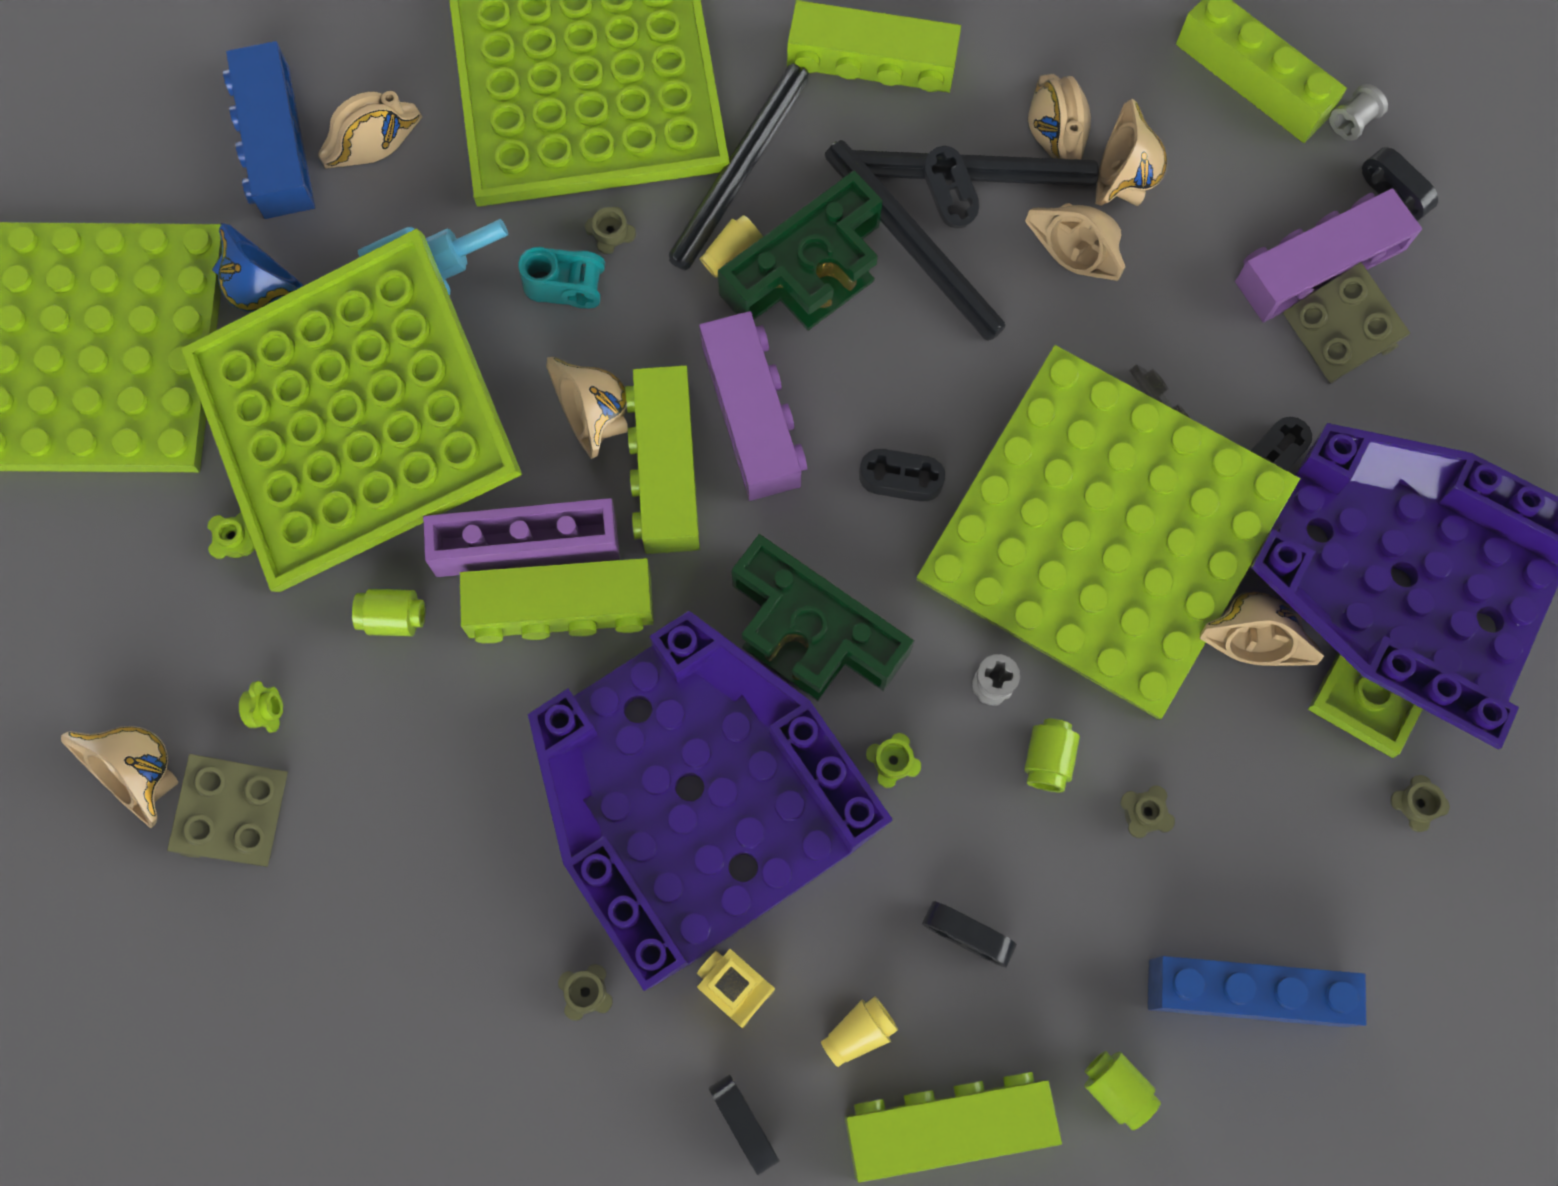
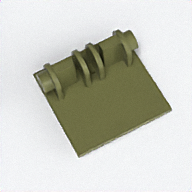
M1361 262L1282 312L1330 384L1377 354L1386 355L1399 346L1398 341L1411 334Z
M189 754L167 851L180 853V855L186 857L200 858L201 856L268 867L288 772Z

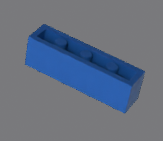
M277 41L226 51L229 69L223 70V77L230 96H234L235 105L229 106V111L236 131H240L242 141H238L235 144L239 161L243 168H247L248 177L242 179V186L248 203L256 204L264 219L316 209L290 70Z
M1161 956L1149 960L1148 1010L1337 1027L1367 1026L1366 974Z

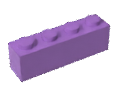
M1393 188L1378 196H1375L1374 193H1369L1355 202L1350 210L1342 214L1338 211H1333L1319 220L1314 228L1306 232L1302 229H1297L1283 238L1278 246L1267 250L1266 247H1261L1252 252L1244 259V267L1235 283L1264 323L1280 315L1361 262L1366 270L1406 251L1420 233L1422 227Z
M751 311L699 324L701 346L748 500L752 501L800 488L801 473L807 470L806 458L801 444L793 445L789 433L790 430H794L793 417L788 404L780 405L776 392L782 390L780 376L775 364H767L764 352L769 351V344L763 325L755 326Z
M611 498L423 516L425 561L436 577L460 575V572L620 560L617 517Z

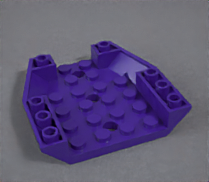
M1327 423L1295 473V476L1299 477L1300 480L1255 556L1251 568L1363 677L1494 748L1501 749L1519 709L1518 706L1509 702V699L1558 588V497L1470 452ZM1315 525L1320 527L1326 533L1327 542L1314 541L1307 533V526ZM1391 569H1399L1405 572L1410 578V587L1398 585L1392 579ZM1477 613L1485 614L1494 621L1495 633L1487 632L1479 626Z
M687 611L650 635L651 647L573 696L569 688L527 714L563 865L643 991L655 986L704 956L848 857L893 821L888 811L811 701L690 611ZM641 699L649 702L652 706V713L646 721L634 723L627 719L625 715L626 708L632 701ZM695 776L703 782L704 791L698 799L685 801L678 796L676 791L677 785L684 777ZM739 855H748L757 863V873L749 881H737L729 872L731 861Z

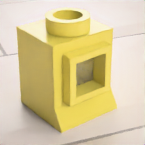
M731 949L724 956L715 951L697 972L703 979L697 988L742 1029L766 999L775 991V988Z

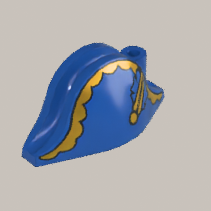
M221 223L219 233L222 242V255L212 270L218 275L221 292L232 306L239 310L253 312L304 286L291 273L230 224Z

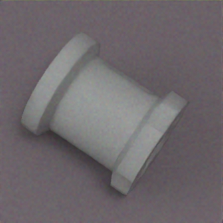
M1371 84L1360 85L1354 91L1353 98L1345 105L1335 107L1331 111V116L1329 117L1330 125L1334 132L1343 139L1349 141L1356 140L1361 136L1364 126L1372 119H1379L1386 113L1388 109L1387 99L1376 86Z
M993 654L986 657L980 663L972 680V691L977 695L981 703L989 706H998L1004 700L1010 698L1020 680V670L1016 662L1006 655ZM991 672L999 674L998 679L1003 683L1000 688L992 687L993 681L989 678Z

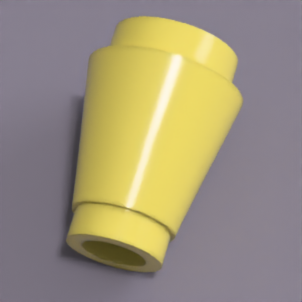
M742 215L737 220L732 218L705 251L706 253L700 257V260L706 269L717 278L718 269L763 236L745 215Z
M874 996L867 1002L862 999L828 1034V1037L821 1041V1044L832 1062L839 1067L845 1062H849L890 1043V1036L898 1031V1028L883 1004Z

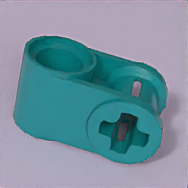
M532 247L520 256L518 267L522 288L526 296L531 300L571 305L584 309L595 308L600 304L601 295L597 291L599 276L604 272L606 265L605 260L600 255L588 251H565ZM544 271L549 273L543 278L531 277L537 272Z

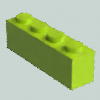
M796 0L788 38L787 67L794 63L799 67H804L808 73L817 72L837 75L850 80L863 79L880 82L888 86L902 85L921 88L927 92L941 91L950 93L961 25Z
M1201 0L1188 13L1176 45L1303 143L1329 119L1331 111L1338 105L1347 87L1232 0Z
M687 365L633 369L634 386H626L625 392L627 412L635 413L636 427H628L630 455H638V469L630 470L632 497L640 496L641 512H632L634 540L642 539L645 554L700 550Z
M648 558L460 572L461 627L469 639L475 638V641L478 643H497L503 640V636L522 635V638L527 640H541L550 637V632L568 631L569 635L590 636L596 634L597 629L615 628L620 633L639 632L643 630V625H654L651 571Z
M1024 1072L1004 1076V1087L985 1090L983 1081H976L953 1086L955 1096L935 1099L934 1091L927 1090L903 1095L905 1105L885 1108L884 1099L854 1104L855 1114L844 1116L856 1181L861 1183L1062 1145L1049 1080L1034 1081L1033 1072Z

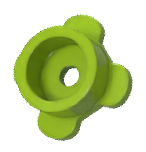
M242 512L236 517L224 518L221 515H216L209 520L207 527L212 532V543L209 545L208 551L211 556L216 559H223L225 556L239 558L248 556L254 551L255 548ZM230 532H235L233 539H228Z
M255 681L250 684L248 691L242 693L239 700V713L247 727H265L269 733L276 732L279 729V718L283 713V703L276 687L266 688L262 682Z
M896 733L891 739L884 741L881 745L871 744L866 751V759L874 764L878 772L877 781L884 788L894 787L897 780L906 776L916 777L921 770V762L919 759L914 758L913 751L909 746L910 740L905 734ZM892 756L898 759V763L895 765L889 762V758Z

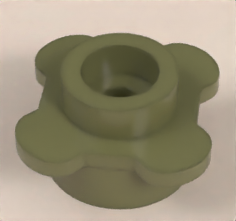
M619 207L600 209L593 218L588 219L585 223L586 233L595 238L598 242L597 249L603 254L612 253L616 246L623 242L630 243L636 237L635 228L627 224L623 210ZM609 228H614V232L608 233L606 230Z
M1424 775L1412 777L1410 785L1403 791L1394 792L1390 799L1392 807L1395 810L1402 811L1409 820L1410 828L1416 832L1427 831L1432 820L1447 815L1450 809L1449 802L1442 790L1431 783L1430 779ZM1417 799L1423 801V808L1417 806Z
M1155 785L1150 787L1147 792L1137 794L1133 791H1128L1122 796L1120 804L1125 809L1128 831L1133 837L1143 838L1147 833L1156 830L1166 833L1173 829L1175 818L1168 813L1165 802L1168 795L1164 788ZM1148 807L1151 809V816L1144 814V808Z
M592 964L586 971L576 973L566 971L560 976L558 986L564 991V999L567 1003L564 1013L569 1019L578 1021L582 1019L584 1014L594 1011L606 1013L612 1007L613 998L606 992L604 983L607 973L601 965ZM584 987L590 989L588 997L581 995V990Z

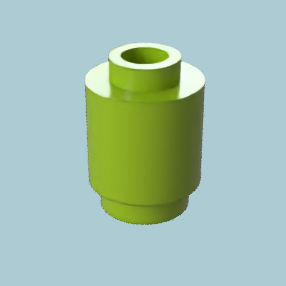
M368 589L366 593H356L353 600L352 622L354 629L364 630L367 635L414 636L417 627H423L425 622V602L423 599H418L415 590Z
M1047 718L1044 719L1043 724L1033 726L1024 771L1028 774L1027 784L1029 786L1049 792H1064L1066 782L1072 781L1080 735L1072 731L1071 723Z
M1107 1051L1102 1052L1084 1071L1089 1076L1084 1087L1119 1124L1126 1123L1131 1130H1136L1145 1124L1161 1105V1101L1154 1095L1156 1091L1154 1086L1120 1051L1112 1056Z

